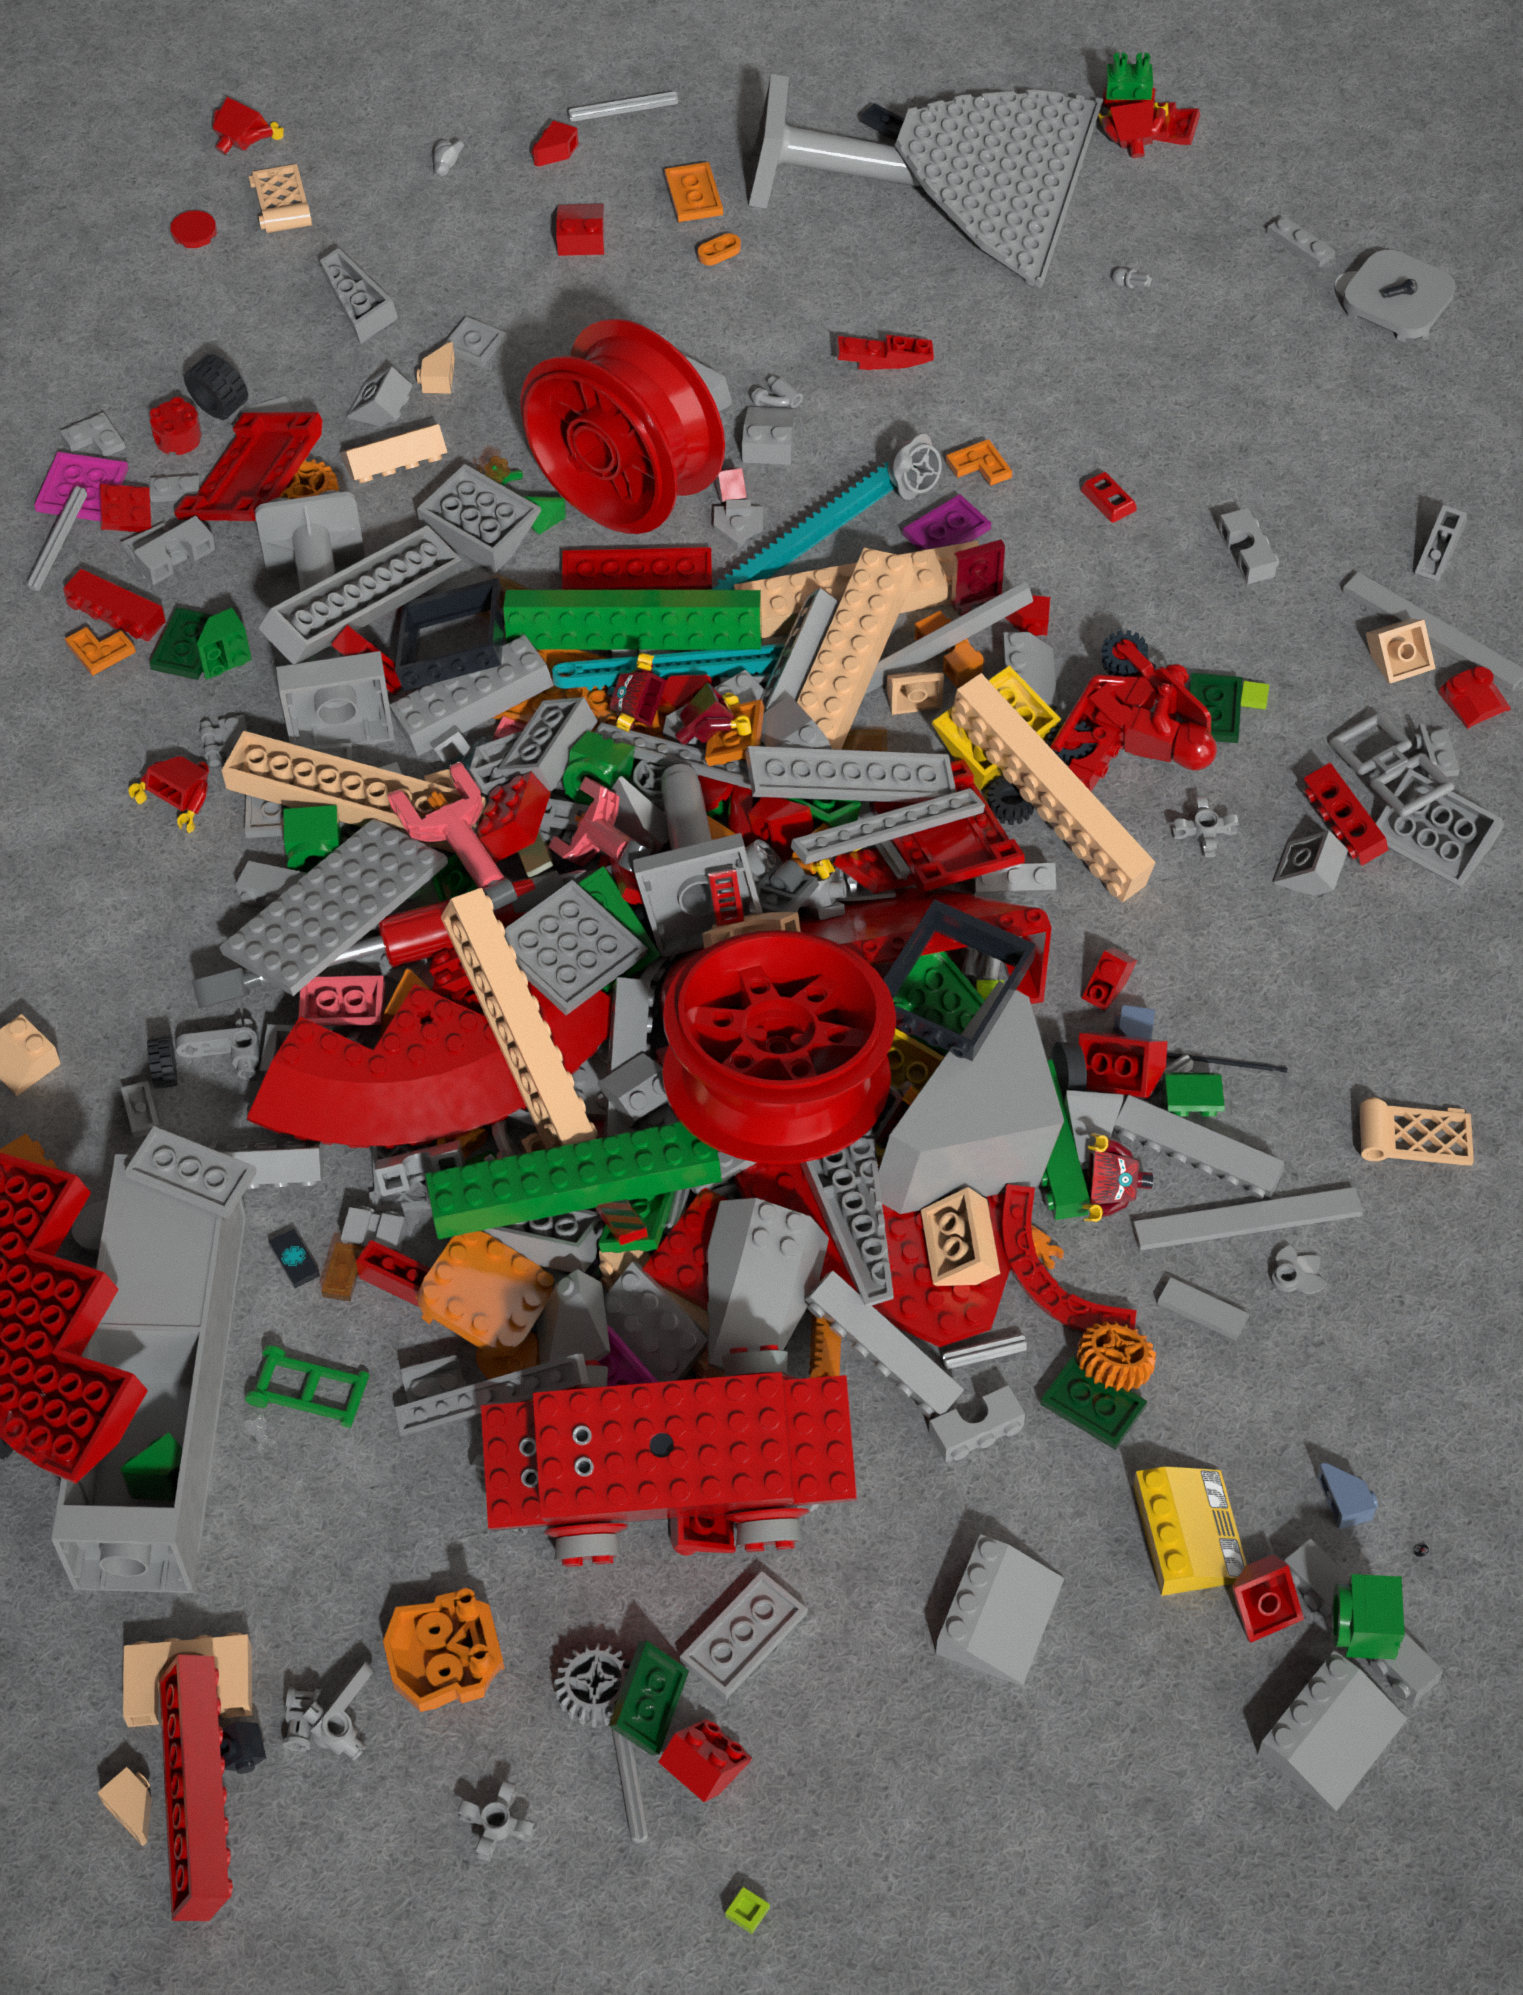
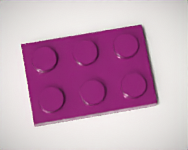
M959 494L904 527L903 536L919 551L971 542L991 530L992 523Z

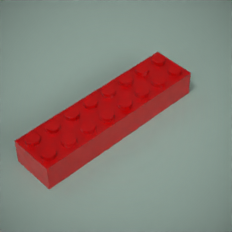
M177 1655L159 1680L172 1921H210L231 1897L233 1889L232 1880L228 1878L231 1853L229 1847H226V1835L228 1833L229 1821L227 1817H224L227 1791L226 1787L222 1786L225 1760L223 1756H220L223 1730L218 1725L221 1700L217 1697L216 1686L219 1682V1670L215 1668L214 1656Z

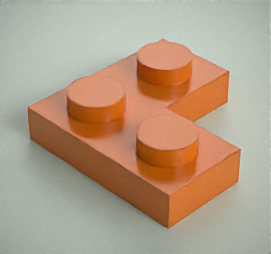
M989 439L946 455V463L957 478L977 470L981 472L990 486L1012 478V470Z
M85 627L65 638L68 648L92 676L136 653L134 645L122 631L99 642L90 630Z

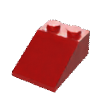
M604 203L558 205L556 231L558 256L604 255Z

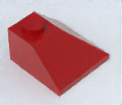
M1274 1554L1246 1565L1232 1585L1246 1637L1250 1643L1304 1620L1289 1565Z

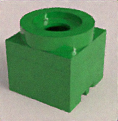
M587 731L570 750L569 764L563 775L565 794H568L578 804L591 805L594 798L580 789V785L585 777L596 781L609 790L612 789L620 776L630 783L635 746L623 742L616 744L613 743L614 739L608 738L605 740L602 738V735Z
M337 805L284 809V845L288 869L308 873L343 844V834L340 827Z
M1351 1574L1348 1584H1335L1332 1601L1333 1643L1335 1647H1345L1346 1657L1396 1660L1398 1649L1401 1646L1400 1642L1403 1641L1405 1636L1402 1576Z

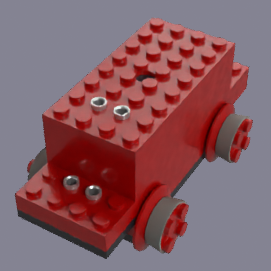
M778 1345L760 1346V1351L750 1352L747 1347L731 1348L730 1354L722 1357L726 1377L607 1386L608 1367L600 1366L597 1360H585L589 1384L569 1390L533 1393V1401L481 1405L488 1529L499 1531L554 1526L556 1528L546 1529L543 1531V1534L557 1538L554 1561H562V1566L565 1567L584 1566L583 1561L592 1560V1563L596 1565L613 1564V1558L621 1556L616 1533L628 1528V1524L624 1523L726 1515V1520L739 1523L737 1525L736 1546L745 1547L747 1553L765 1551L764 1546L775 1545L777 1550L795 1549V1543L803 1541L798 1518L810 1512V1509L798 1508V1506L858 1501L847 1375L804 1379L787 1375L788 1352L779 1351ZM534 1444V1451L527 1453L528 1446ZM532 1475H536L535 1483L529 1484V1478Z

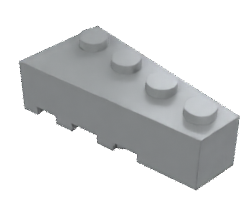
M339 248L320 260L325 278L360 344L398 319L393 300Z

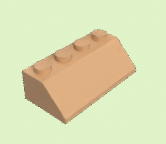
M435 424L340 452V455L351 480L358 479L359 483L373 480L372 475L381 473L382 477L394 474L397 467L405 466V470L419 466L418 461L427 459L428 463L441 460V454L447 453L440 426Z

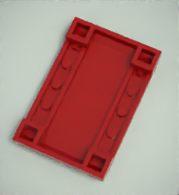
M244 412L233 427L237 437L195 496H185L174 511L177 519L189 520L196 516L199 520L256 521L255 509L257 506L280 497L321 437L323 419L318 412Z
M964 759L950 763L956 792L971 788L985 804L983 813L890 840L910 868V876L919 892L929 891L1025 863L1024 853L1014 838L1009 839L975 785L974 774ZM869 801L875 816L918 804L911 802Z

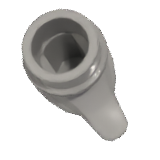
M442 140L436 144L434 150V176H445L449 169L454 167L459 152L464 147L463 141L459 140L451 144L449 141Z

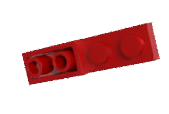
M886 335L884 341L838 336L836 340L837 360L858 362V369L862 370L908 368L933 361L934 359L932 340Z

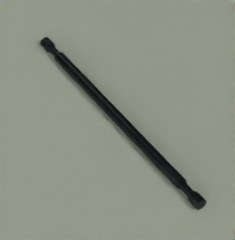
M1171 1052L1167 1053L1168 1058L1178 1059L1182 1055H1186ZM1188 1055L1193 1061L1268 1071L1275 1070L1287 1073L1288 1067H1275L1272 1065Z

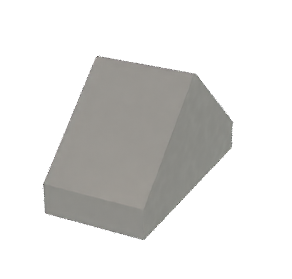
M998 981L962 1032V1036L972 1039L1005 985L1003 982ZM1017 990L1014 992L973 1062L966 1058H958L949 1051L890 1134L879 1169L882 1204L899 1214L921 1210L967 1187L986 1197L1006 1193L1007 1184L1035 1187L1040 1184L1064 1118L1028 996Z

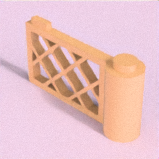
M297 164L252 172L253 175L249 176L251 188L256 187L262 215L258 216L261 230L266 229V233L312 226L310 211ZM294 173L290 178L283 176L284 174ZM266 177L271 178L267 182L259 180ZM277 181L283 183L280 187L274 185ZM290 186L296 188L293 192L286 190ZM267 190L273 191L270 196L264 194ZM280 195L286 196L284 200L277 199ZM293 200H297V201L302 202V203L291 204V202H292ZM271 203L277 205L274 208L266 209Z
M1376 1097L1367 1098L1359 1105L1361 1156L1368 1161H1381L1386 1158H1397L1457 1165L1473 1164L1471 1114L1465 1113L1464 1109L1448 1108L1447 1111L1387 1106L1386 1102ZM1394 1116H1404L1410 1124L1403 1129L1394 1121ZM1431 1119L1438 1126L1430 1132L1420 1121ZM1451 1121L1463 1122L1464 1130L1457 1134L1448 1124ZM1413 1127L1417 1128L1425 1136L1418 1142L1407 1133ZM1441 1129L1452 1138L1446 1145L1435 1136ZM1402 1137L1412 1147L1409 1150L1396 1149L1395 1141ZM1430 1140L1439 1150L1436 1153H1430L1421 1145ZM1458 1143L1465 1150L1466 1156L1456 1155L1449 1148Z

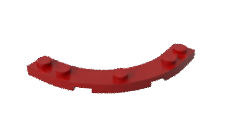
M1007 1184L1002 1222L1003 1244L1011 1270L1027 1296L1046 1314L1060 1323L1081 1332H1086L1087 1328H1092L1095 1323L1102 1325L1104 1321L1110 1325L1116 1321L1119 1326L1123 1327L1127 1324L1129 1329L1135 1330L1137 1310L1089 1302L1074 1294H1069L1058 1285V1282L1041 1264L1035 1251L1031 1228L1035 1188Z

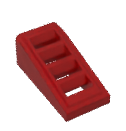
M736 868L708 873L717 927L744 922ZM731 877V882L716 884V879ZM733 887V891L717 893L719 889ZM728 897H734V900L719 903L718 900ZM735 906L733 910L720 912V908Z

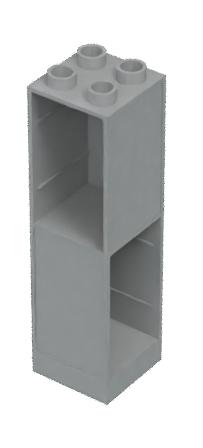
M115 1154L96 1270L105 1272L119 1290L83 1351L82 1357L133 1373L147 1388L148 1392L120 1442L76 1484L61 1478L51 1540L74 1590L194 1593L247 1214L242 1197L230 1217L225 1218L128 1179L124 1171L134 1155ZM169 1432L183 1448L175 1501L132 1499L128 1494L120 1468L123 1467L130 1457L138 1456L146 1450L154 1439L163 1437Z

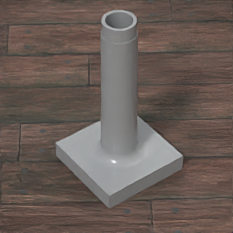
M771 74L755 142L749 206L767 208L776 168L779 164H790L917 187L922 186L895 146L787 125L785 123L789 77Z
M675 764L668 767L661 777L662 798L671 851L633 860L636 879L657 948L663 957L704 947L702 933L711 930L712 925L716 924L708 873L736 868L743 916L763 913L742 834L739 833L712 840L698 775L692 767L685 764ZM731 877L716 879L715 881L716 884L731 882L732 880ZM733 887L719 889L717 893L733 891ZM728 897L718 900L719 903L734 900V897ZM735 906L720 908V912L733 910Z

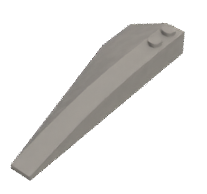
M872 1126L864 1136L845 1149L818 1160L800 1163L826 1225L865 1307L893 1299Z

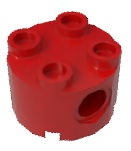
M174 397L170 401L151 409L149 412L150 425L154 442L159 450L166 454L175 452L176 455H183L198 447L202 431L198 413L194 406L184 402V399L181 397Z

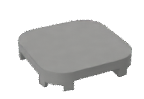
M1381 250L1371 255L1348 283L1342 304H1344L1349 318L1355 321L1359 316L1398 333L1396 340L1405 342L1408 338L1421 337L1424 339L1429 335L1431 326L1445 308L1451 306L1456 285L1455 280L1450 274L1399 251ZM1406 279H1414L1418 284V289L1413 295L1400 294L1390 298H1383L1382 291L1401 285Z

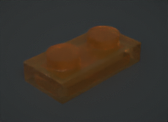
M335 1243L321 1291L323 1297L351 1302L358 1278L356 1260L363 1252L364 1246Z

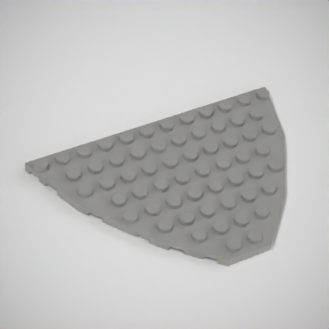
M1036 89L1027 90L1023 94L1009 91L982 93L980 97H972L971 94L954 97L952 101L944 102L941 100L929 103L925 108L917 109V107L908 109L895 147L927 194L983 251L1025 278V282L1028 285L1042 288L1103 99L1095 98V101L1085 100L1084 96L1081 95L1071 98L1065 97L1059 92Z

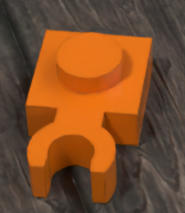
M1031 1225L1036 1254L1042 1259L1045 1267L1053 1270L1055 1262L1049 1256L1055 1255L1062 1259L1064 1251L1058 1246H1049L1051 1237Z

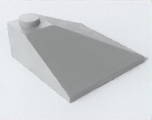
M578 1269L556 1283L544 1310L536 1322L540 1364L574 1354H583L584 1360L599 1361L610 1353L602 1283Z

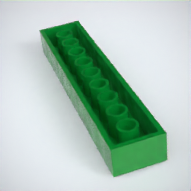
M506 590L503 608L507 644L526 635L536 650H761V590Z
M681 1122L425 1174L438 1239L595 1208L603 1203L623 1199L629 1201L722 1182L717 1150L699 1140Z

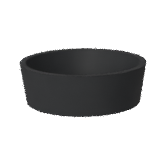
M1056 1042L1052 1048L1051 1060L1054 1063L1064 1101L1067 1090L1086 1091V1062L1082 1048L1078 1043Z

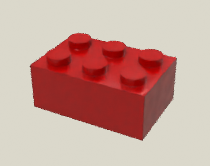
M532 771L523 776H516L510 783L502 787L497 786L489 794L490 798L483 811L484 815L478 826L476 836L494 863L528 847L536 841L551 793Z

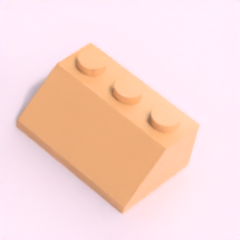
M967 1187L921 1209L934 1285H977L1000 1274L987 1199Z

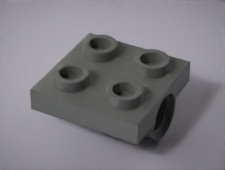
M786 860L781 866L774 865L756 885L763 913L796 912L816 890L819 883L816 877L805 874L803 869L792 860Z

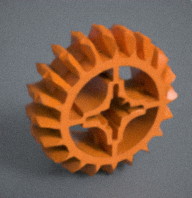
M305 459L279 498L297 499L318 496L322 492L329 490L338 491L337 477L331 470V467H326L324 462L317 464L315 459L311 462H307Z
M1106 1321L1102 1325L1095 1323L1092 1328H1087L1086 1332L1083 1333L1082 1339L1079 1340L1077 1346L1076 1360L1080 1363L1079 1368L1086 1371L1085 1377L1094 1378V1384L1099 1382L1104 1384L1105 1389L1108 1386L1114 1387L1116 1391L1120 1388L1127 1392L1131 1388L1139 1389L1142 1384H1146L1155 1368L1156 1352L1153 1351V1344L1147 1342V1336L1139 1335L1138 1329L1131 1330L1127 1324L1123 1327L1119 1326L1116 1321L1112 1325Z

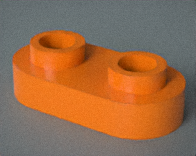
M730 233L710 240L699 246L698 260L702 264L710 266L731 258L740 252L741 240L737 235Z

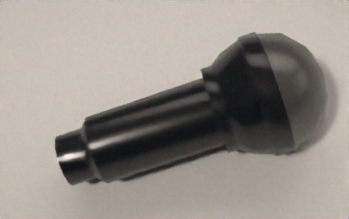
M1409 278L1401 283V285L1382 291L1383 298H1390L1400 294L1413 295L1418 289V284L1414 279Z

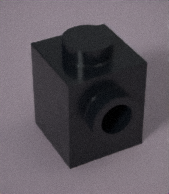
M235 1721L223 1729L220 1756H223L225 1760L224 1770L245 1774L253 1771L255 1765L266 1759L258 1723Z

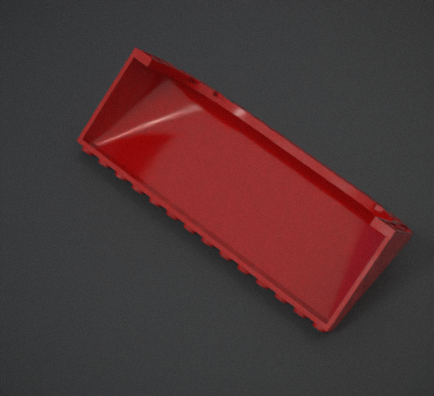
M918 888L894 890L896 897L838 901L844 904L845 914L820 920L801 909L798 910L801 932L835 941L854 951L870 965L896 961L935 899L1018 937L1022 936L1023 939L1036 944L1034 961L1016 990L1028 996L1031 1004L1044 1002L1052 927L1047 913L1040 908L941 888L925 892H919ZM935 932L921 956L969 946ZM704 947L680 953L663 979L658 999V1019L664 1047L668 1046V1040L664 1029L663 1012L670 984L679 970L691 958L704 950ZM1004 963L1009 978L1015 967Z

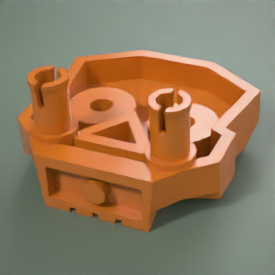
M463 1588L459 1591L436 1596L434 1603L395 1607L383 1639L394 1689L420 1712L437 1709L456 1699L460 1703H466L483 1698L495 1675L501 1669H505L490 1606L476 1600V1597H474L475 1593L471 1589ZM433 1628L440 1629L438 1634L433 1635L430 1633ZM472 1639L473 1647H466V1645ZM443 1670H449L450 1674L447 1676H441L440 1672Z

